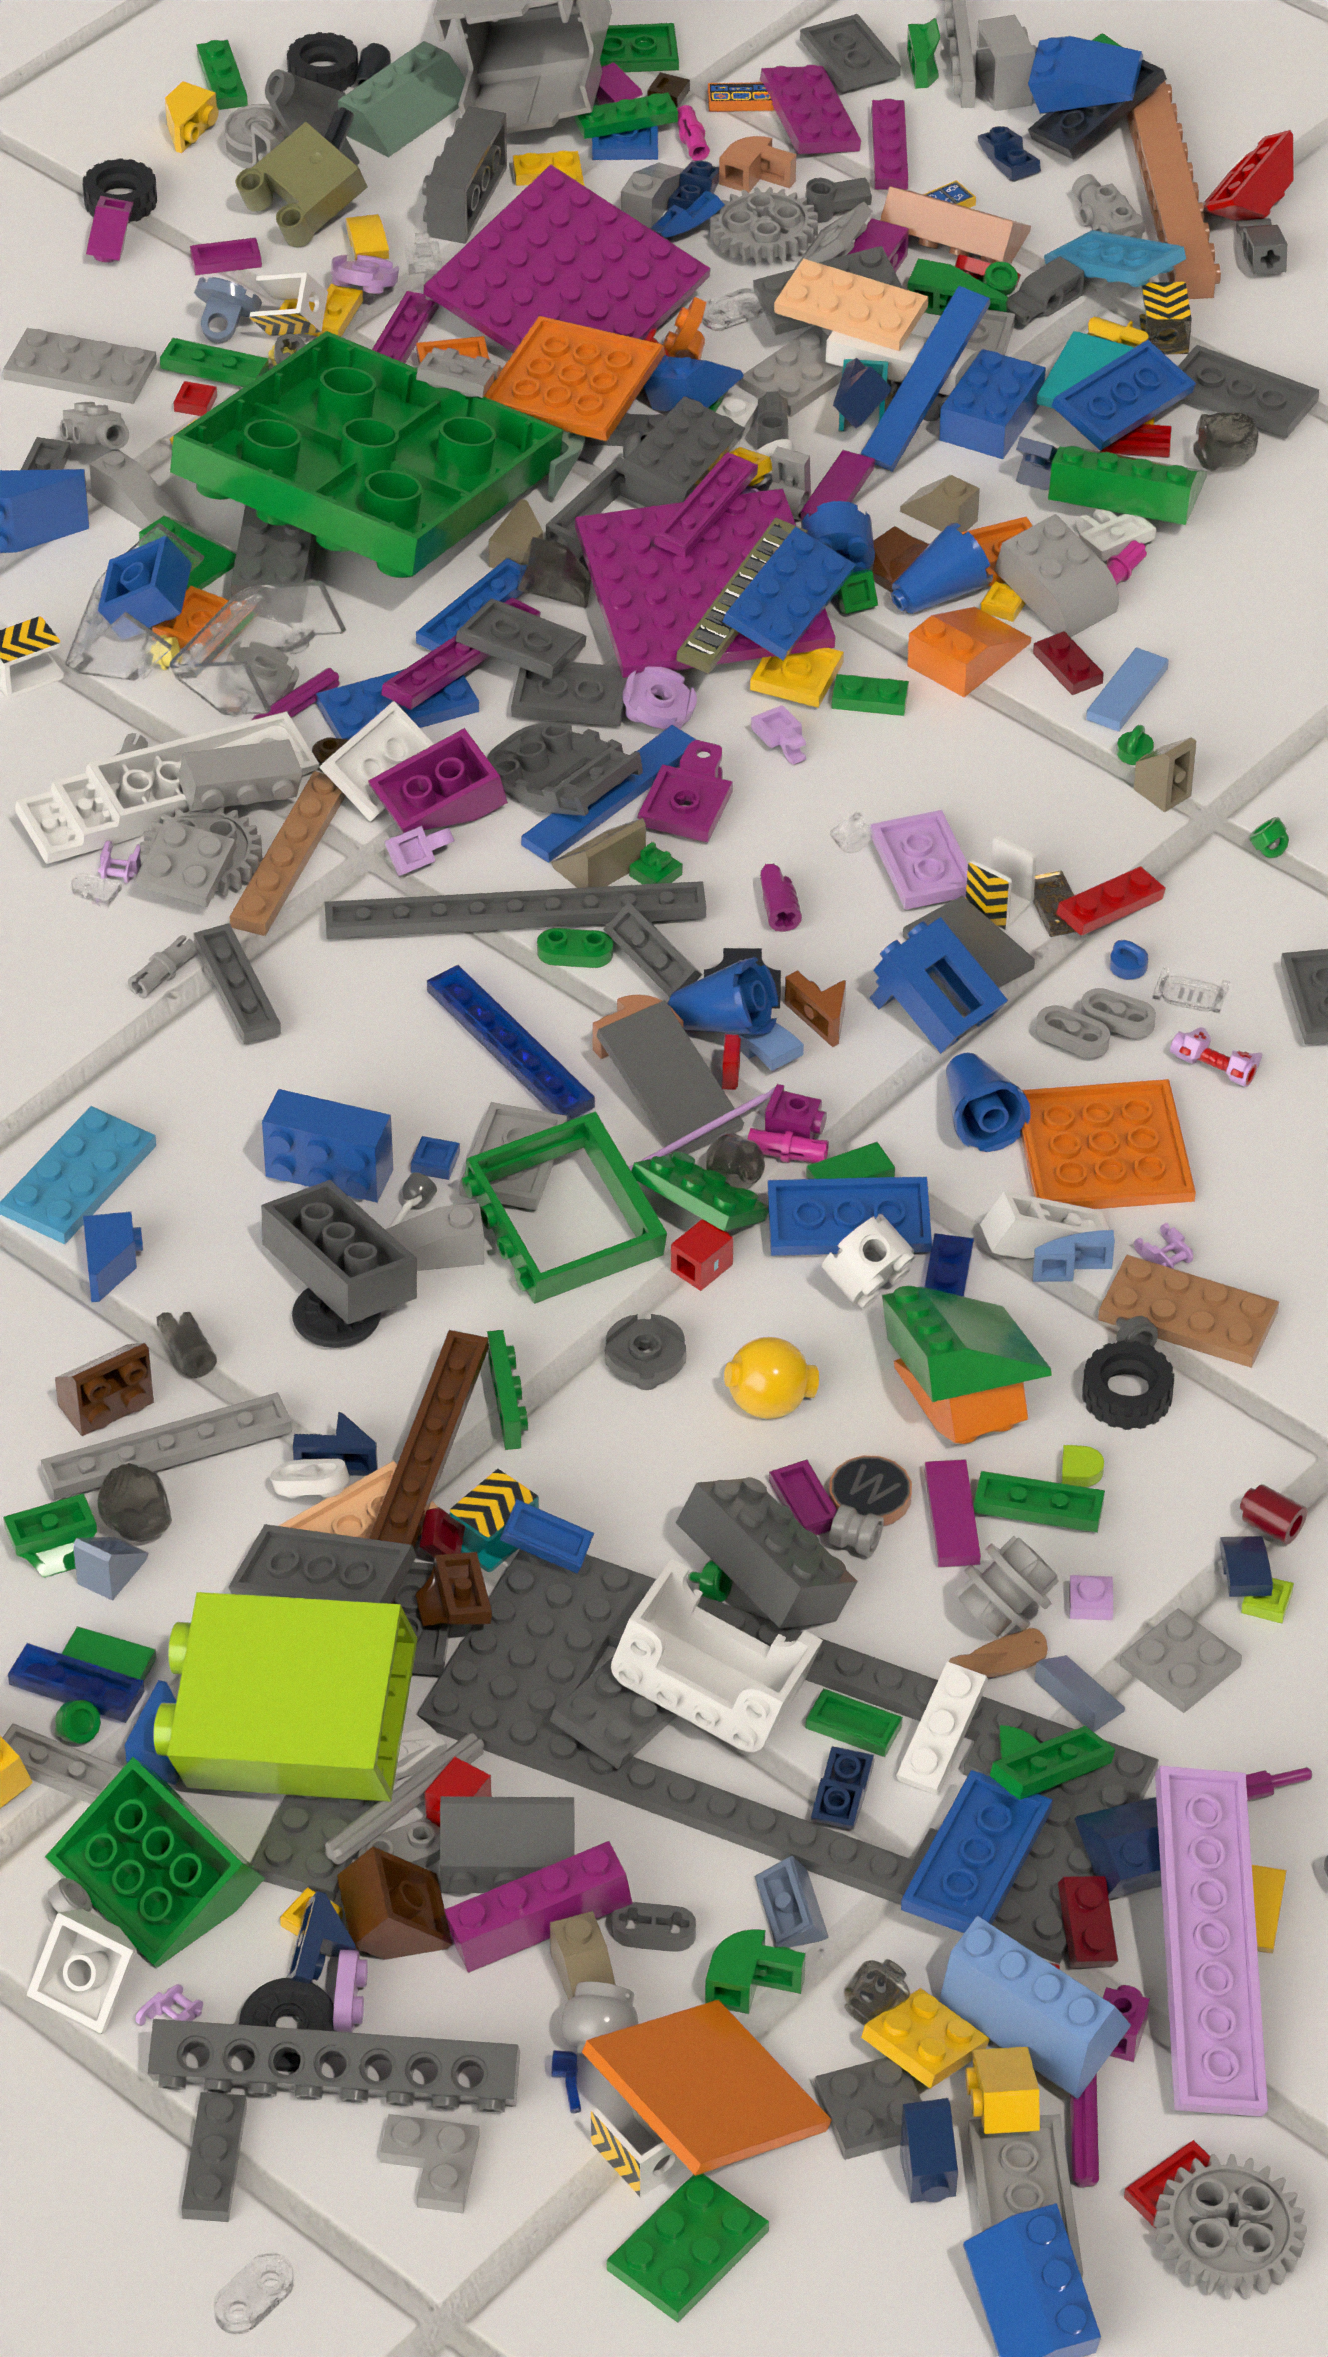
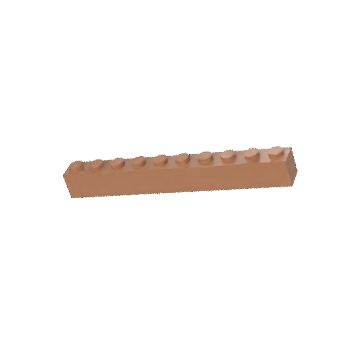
M1164 81L1154 92L1149 94L1126 114L1158 242L1184 246L1186 260L1174 265V269L1167 272L1169 282H1185L1188 299L1214 298L1215 284H1220L1221 280L1219 263L1214 264L1215 247L1214 243H1209L1208 222L1203 223L1204 206L1202 202H1198L1199 190L1197 182H1193L1192 162H1187L1188 147L1186 142L1182 143V124L1177 123L1176 103H1172L1171 84H1166Z

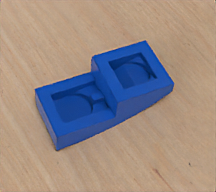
M706 190L686 211L673 205L651 229L664 238L681 234L709 219L725 204L717 195Z

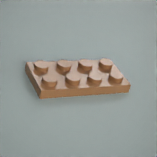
M1126 1255L1099 1308L1098 1320L1117 1326L1116 1320L1119 1317L1128 1320L1135 1316H1144L1158 1329V1339L1252 1368L1277 1316L1279 1301Z

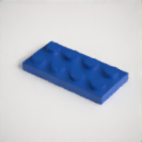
M1146 340L1057 395L1053 400L1052 407L1101 451L1193 393L1196 382L1155 345Z
M795 526L729 608L722 622L784 660L850 577L856 564Z
M404 669L316 693L317 706L335 737L350 740L390 705L393 700L381 695L382 686ZM461 675L411 710L397 703L419 728L479 712V700L464 675Z
M927 1177L768 1180L767 1194L771 1256L837 1254L840 1249L837 1245L845 1237L873 1216L876 1219L878 1214H882L912 1247L914 1252H931L932 1237Z
M971 1770L903 1895L901 1910L961 1933L966 1932L977 1916L992 1925L1052 1811L1053 1799L1034 1794L1019 1800L990 1776Z

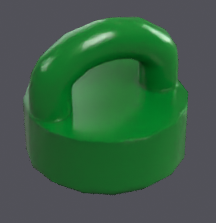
M994 262L986 268L983 283L1007 296L1016 288L1018 273L1009 263Z
M1141 724L1137 725L1133 731L1124 733L1118 738L1117 756L1122 762L1129 765H1136V762L1141 757L1154 751L1153 739L1145 734V727Z
M1273 817L1258 826L1249 835V840L1256 850H1260L1265 857L1277 858L1287 849L1289 836L1286 833L1287 828L1280 818ZM1279 838L1278 846L1270 849L1268 845Z
M713 1560L706 1563L702 1573L692 1571L688 1574L689 1581L699 1584V1591L703 1592V1597L724 1602L729 1596L733 1581Z
M85 1700L66 1702L57 1711L55 1735L67 1742L77 1744L87 1743L94 1739L101 1725L100 1714L97 1708L91 1702Z

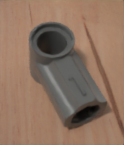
M865 177L840 182H833L826 178H814L807 182L805 198H807V205H814V212L818 214V223L831 220L834 213L852 210L862 202L871 205L872 194L870 184Z
M778 391L766 392L762 398L758 399L757 449L779 439L789 440L788 400L782 397Z

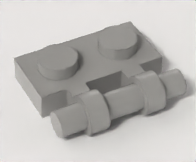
M434 347L432 353H428L418 366L416 380L427 382L435 388L445 387L460 391L461 394L468 397L478 396L483 398L492 385L493 379H498L501 366L489 363L488 358L477 356L475 359L460 355L458 350L452 348L442 350Z

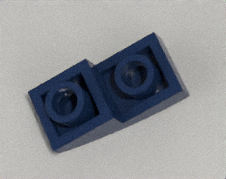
M993 127L990 129V132L978 135V142L992 163L1010 180L1014 181L1041 172L1040 159L1024 150L1022 136L1008 127Z
M702 160L690 162L681 172L680 186L669 197L668 210L673 205H676L686 211L706 190L714 194L719 183V167L712 166L710 162Z
M831 1746L824 1777L820 1779L811 1821L854 1830L874 1765L873 1754Z

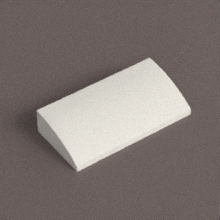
M833 331L827 339L826 362L843 367L844 359H855L856 357L859 360L888 361V379L902 383L928 338L910 334L901 350L897 351ZM967 348L963 350L939 393L951 394L979 354L978 351Z

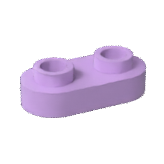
M340 1950L333 2015V2026L337 2032L353 2033L354 2024L363 2023L364 1997L357 1996L358 1987H366L368 1961L360 1959L359 1950Z

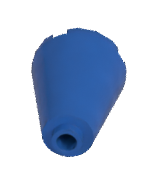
M951 523L892 584L893 592L891 593V598L900 611L906 610L908 613L913 614L991 584L993 574L987 577L985 571L990 566L987 556L969 531L962 535L957 530L961 526L960 524Z
M755 957L743 959L673 992L667 1004L683 1020L684 1030L746 1035L769 1033L777 1018H771L772 1007L778 1006L776 986L770 970L766 965L759 966L756 963L759 959Z
M967 1052L955 1056L947 1065L946 1078L954 1129L962 1143L968 1147L969 1145L977 1147L982 1152L1001 1150L1014 1143L1021 1136L1019 1131L1026 1122L1028 1125L1031 1118L1030 1103L1025 1093L978 1055Z

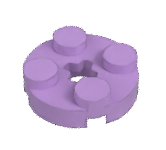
M339 255L332 259L330 274L332 275V284L349 287L354 284L363 286V291L379 294L383 293L384 287H393L398 282L399 267L396 266L392 269L393 262L378 257L357 255L356 261H347V255Z
M648 666L645 667L644 672L636 674V671L629 675L623 689L622 698L627 707L625 711L626 716L631 721L642 722L664 730L674 725L681 730L682 725L690 720L697 703L696 692L693 687L690 691L683 684L685 678L679 673L665 667ZM656 695L662 696V700L656 698L655 696H656Z

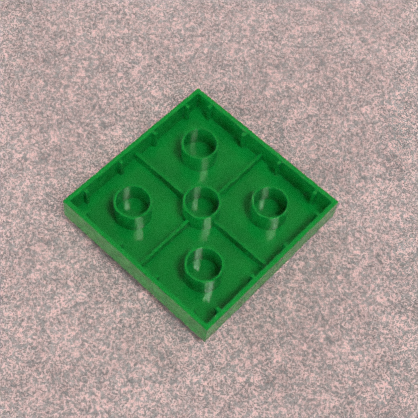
M325 331L176 433L173 437L170 473L196 483L197 491L205 497L217 500L233 499L256 509L257 517L265 523L279 526L291 524L316 535L318 544L328 550L338 552L351 550L377 561L378 569L388 576L408 578L416 575L549 473L551 461L560 456L564 430L484 396L483 398L478 396L468 397L461 394L460 391L445 387H432L427 382L416 380L417 368Z

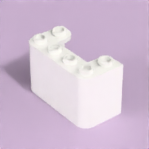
M671 1558L629 1618L611 1662L612 1673L623 1686L738 1749L746 1752L758 1751L765 1745L805 1682L823 1640L804 1630L799 1638L792 1642H785L786 1637L778 1634L771 1647L697 1607L703 1592L696 1588L692 1592L688 1587L686 1575L690 1567Z

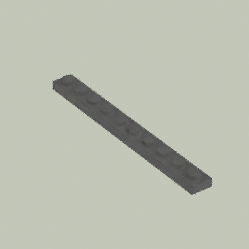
M703 881L326 901L324 903L327 939L608 924L628 902L633 904L649 921L706 918V900Z

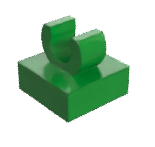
M865 569L853 572L839 589L837 596L841 613L848 614L878 606L872 570Z
M654 842L644 847L640 851L641 857L629 865V876L641 884L672 883L682 875L683 870L682 863L671 857L670 852H663L658 849Z

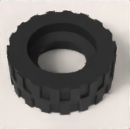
M316 32V34L304 35V37L298 38L293 44H290L289 50H287L288 73L342 92L348 87H352L356 81L359 66L358 50L353 41L345 38V36L336 35L331 32ZM319 61H330L336 63L329 66L310 65L311 63Z
M123 158L106 160L103 163L94 165L92 169L86 172V176L83 177L85 209L94 218L100 196L133 202L132 215L128 223L137 222L141 218L149 216L150 212L156 208L157 203L156 177L153 174V170L142 162L139 163L132 159L124 160ZM116 188H128L134 190L127 194L118 195L106 193L107 191Z
M1125 1340L1118 1341V1343L1105 1344L1103 1348L1096 1349L1092 1353V1357L1088 1358L1085 1363L1082 1387L1083 1403H1086V1409L1095 1416V1419L1100 1422L1103 1421L1113 1428L1120 1427L1123 1430H1131V1428L1142 1429L1146 1428L1147 1425H1154L1159 1422L1162 1416L1165 1417L1169 1406L1171 1407L1174 1388L1173 1366L1171 1362L1166 1360V1356L1162 1352H1158L1155 1350V1347L1149 1344L1147 1346L1138 1341L1126 1342ZM1129 1374L1143 1378L1148 1382L1149 1387L1146 1393L1127 1396L1110 1390L1108 1381L1113 1376Z

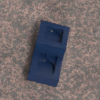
M1220 1537L1219 1544L1223 1574L1227 1576L1229 1597L1272 1596V1575L1263 1537Z

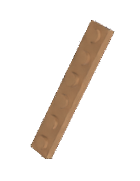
M316 771L312 773L229 916L232 928L266 936L346 796L326 774Z

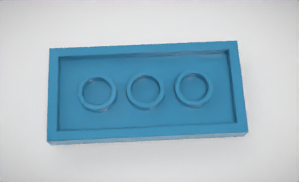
M1091 230L1044 255L1045 264L1060 256L1084 270L1085 278L1098 277L1106 279L1107 282L1129 283L1132 287L1143 286L1149 283L1150 278L1157 274L1170 272L1174 269V265L1186 260L1184 246Z
M90 1106L0 1201V1215L65 1245L84 1225L83 1216L93 1215L156 1147V1135Z

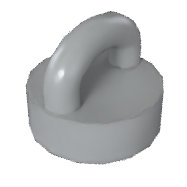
M61 1878L48 1890L46 1911L52 1924H54L56 1916L60 1912L77 1909L91 1911L92 1903L89 1895L74 1880Z

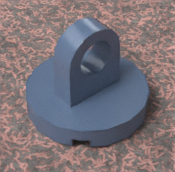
M204 277L199 278L194 293L200 300L206 303L201 318L203 334L214 343L226 342L234 335L240 317H249L250 312L259 311L262 301L256 294H253L252 298L245 295L247 290L234 282L217 277L208 278L207 282H205L206 279ZM222 317L228 322L226 329L219 333L210 330L209 323L211 320Z

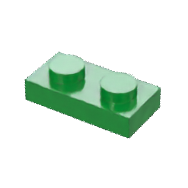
M836 674L832 709L904 716L909 681Z

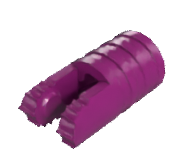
M765 863L761 870L760 880L768 923L775 931L786 932L793 930L802 921L796 889L789 877L786 875L783 877L777 865Z

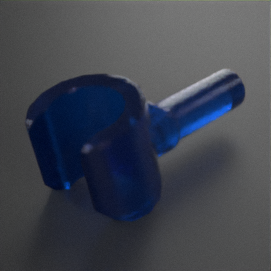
M554 2050L551 2075L556 2078H566L565 2087L570 2112L573 2114L579 2113L582 2109L577 2088V2055L572 2051Z

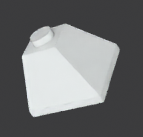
M84 1909L60 1912L56 1916L26 1996L99 2033H105L137 1949L120 1927Z

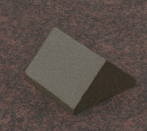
M643 818L608 829L552 861L551 864L558 873L577 888L608 886L629 874V865L641 857L640 851L646 847V824Z

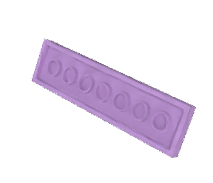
M1160 1766L1155 1772L1174 2108L1180 2111L1263 2116L1268 2111L1246 1773Z

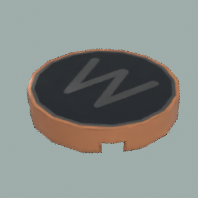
M863 1455L849 1459L835 1469L830 1478L829 1497L837 1511L843 1504L854 1507L858 1514L866 1516L872 1513L883 1517V1526L895 1523L906 1514L911 1505L912 1481L906 1470L895 1461L881 1456Z

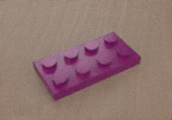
M776 66L774 68L761 69L760 81L763 82L772 100V105L797 154L856 152L860 150L861 138L823 66Z

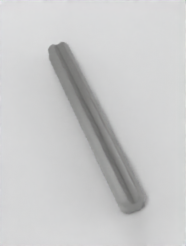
M474 1733L466 1734L393 1791L391 1802L379 1801L328 1840L325 1844L326 1850L324 1852L326 1857L335 1864H342L425 1800V1791L454 1756L471 1764L483 1755V1740L477 1738Z

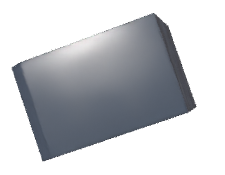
M116 1537L76 1538L73 1548L77 1584L113 1601L146 1562L149 1553Z

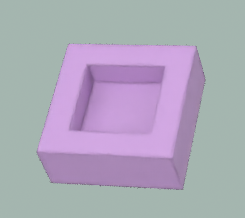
M1070 1575V1619L1112 1620L1113 1577Z

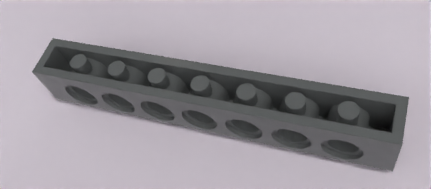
M153 2019L147 2074L153 2081H159V2088L168 2090H185L186 2083L204 2084V2091L212 2093H231V2088L234 2086L250 2088L249 2094L265 2097L277 2096V2090L295 2091L296 2098L307 2100H321L323 2093L341 2094V2101L351 2103H367L368 2096L386 2097V2104L394 2106H413L414 2099L431 2100L432 2107L438 2109L455 2110L459 2109V2103L478 2104L477 2110L503 2113L505 2112V2106H516L520 2049L518 2044ZM196 2047L207 2048L210 2055L204 2066L200 2068L187 2066L186 2058L192 2049ZM242 2050L252 2051L255 2054V2061L250 2069L236 2071L232 2068V2059L236 2053ZM294 2053L300 2056L301 2063L296 2072L284 2075L277 2071V2063L283 2055ZM337 2056L346 2060V2069L340 2076L329 2078L322 2074V2067L327 2059ZM377 2060H386L392 2064L390 2075L382 2081H374L368 2077L369 2066ZM431 2063L438 2068L437 2076L431 2083L419 2084L413 2080L414 2070L420 2064ZM476 2066L483 2071L482 2081L472 2088L462 2086L458 2082L461 2071L466 2067Z

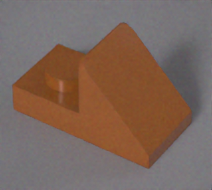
M798 970L786 976L785 1005L830 1046L835 1047L838 1045L845 1011L846 980H842L821 992L815 982L809 981Z

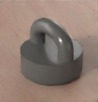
M1135 1316L1128 1320L1123 1317L1117 1318L1116 1325L1120 1328L1116 1337L1117 1343L1123 1340L1126 1342L1138 1341L1141 1344L1147 1346L1149 1344L1154 1347L1158 1339V1329L1147 1317Z

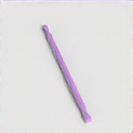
M775 1087L766 1094L757 1096L642 1160L651 1159L654 1156L668 1155L763 1103L772 1096Z

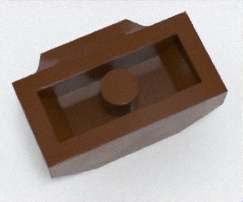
M896 526L874 540L875 559L872 569L874 582L892 593V584L929 546V543L912 537Z
M477 1552L435 1555L430 1578L415 1593L422 1625L428 1626L445 1623L491 1624L492 1609Z

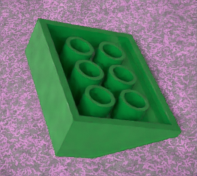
M1059 446L1052 461L1048 500L1186 525L1207 478V471L1122 456L1110 452L1084 449L1077 446Z
M902 1286L895 1289L893 1293L882 1295L887 1339L932 1402L1052 1376L1051 1367L1001 1305L921 1286Z
M134 1757L129 1760L45 1856L66 1878L74 1880L81 1885L89 1895L91 1903L112 1924L120 1927L131 1943L157 1968L234 1914L265 1879L163 1778Z

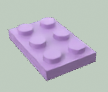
M942 810L871 824L870 836L905 910L955 900L960 896L966 897L968 863Z

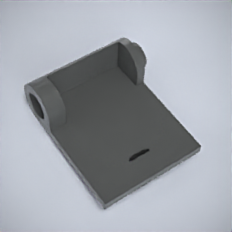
M276 69L270 74L265 86V97L287 136L307 122L325 137L334 113L338 110V100L346 95L342 91L280 69ZM345 138L340 152L358 166L360 161L347 138Z

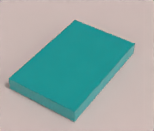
M1073 331L1037 395V404L1053 408L1052 403L1057 395L1135 347Z

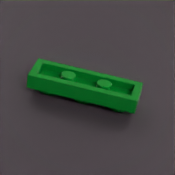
M211 40L207 43L196 44L197 56L208 89L216 93L218 110L248 106L247 93L229 41Z
M655 93L641 98L623 99L614 103L594 105L592 112L574 116V121L583 138L589 139L678 122V110L669 93Z
M172 338L160 356V369L244 388L269 370L268 358Z
M504 1330L487 1331L489 1339L488 1362L505 1450L520 1449L521 1431H528V1418L526 1407H518L517 1400H522L520 1376H512L511 1370H516L514 1345L506 1346Z
M981 1471L974 1500V1513L1098 1533L1105 1490Z
M1083 1726L994 1761L990 1777L1003 1786L1010 1794L1022 1800L1111 1764L1115 1748L1087 1726Z

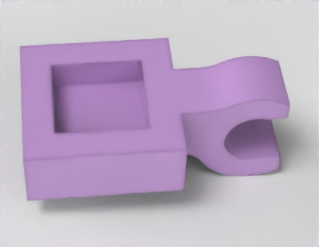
M783 705L751 717V729L770 748L781 745L786 759L792 765L806 760V756L799 748L806 745V741L802 737V724Z
M422 826L384 842L396 872L400 876L435 862L432 850L454 842V838L449 827L426 836Z

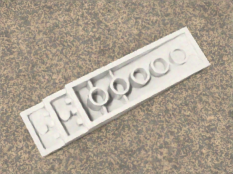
M286 711L88 762L86 773L52 781L49 792L16 800L15 811L44 861L48 864L101 849L106 841H112V845L142 836L144 831H151V822L162 824V814L174 817L175 808L180 809L183 813L189 812L188 802L178 780L182 756L185 752L289 739L302 769V776L317 770L319 762Z

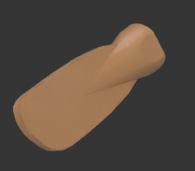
M1028 1628L989 1642L970 1654L952 1657L949 1662L986 1675L987 1678L1006 1675L1035 1666L1037 1662L1045 1659L1048 1650L1047 1641L1041 1631L1036 1628Z

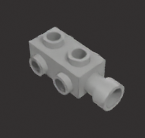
M1091 174L1082 175L1074 182L1072 192L1082 203L1079 208V217L1083 225H1091L1095 231L1142 239V235L1145 232L1143 217L1136 213L1128 203L1126 196L1122 195L1113 183L1101 186Z
M95 402L74 403L75 409L63 410L60 433L65 441L74 440L77 444L85 443L89 445L102 444L107 448L120 449L129 440V430L123 418H121V413L108 410V405H95Z

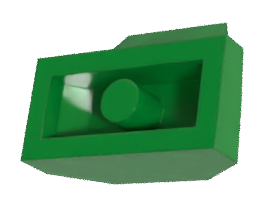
M936 18L925 24H908L907 55L915 89L929 88L939 78L934 53L941 37Z
M84 1493L3 1517L4 1528L16 1555L26 1559L44 1578L76 1569L73 1548L76 1538L94 1537L97 1533V1523Z

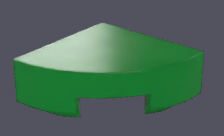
M1006 1725L999 1726L1001 1759L1040 1744L1031 1734L1022 1729Z

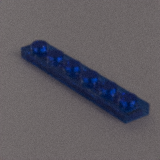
M459 965L427 980V992L551 1113L567 1116V1121H570L595 1108V1096Z

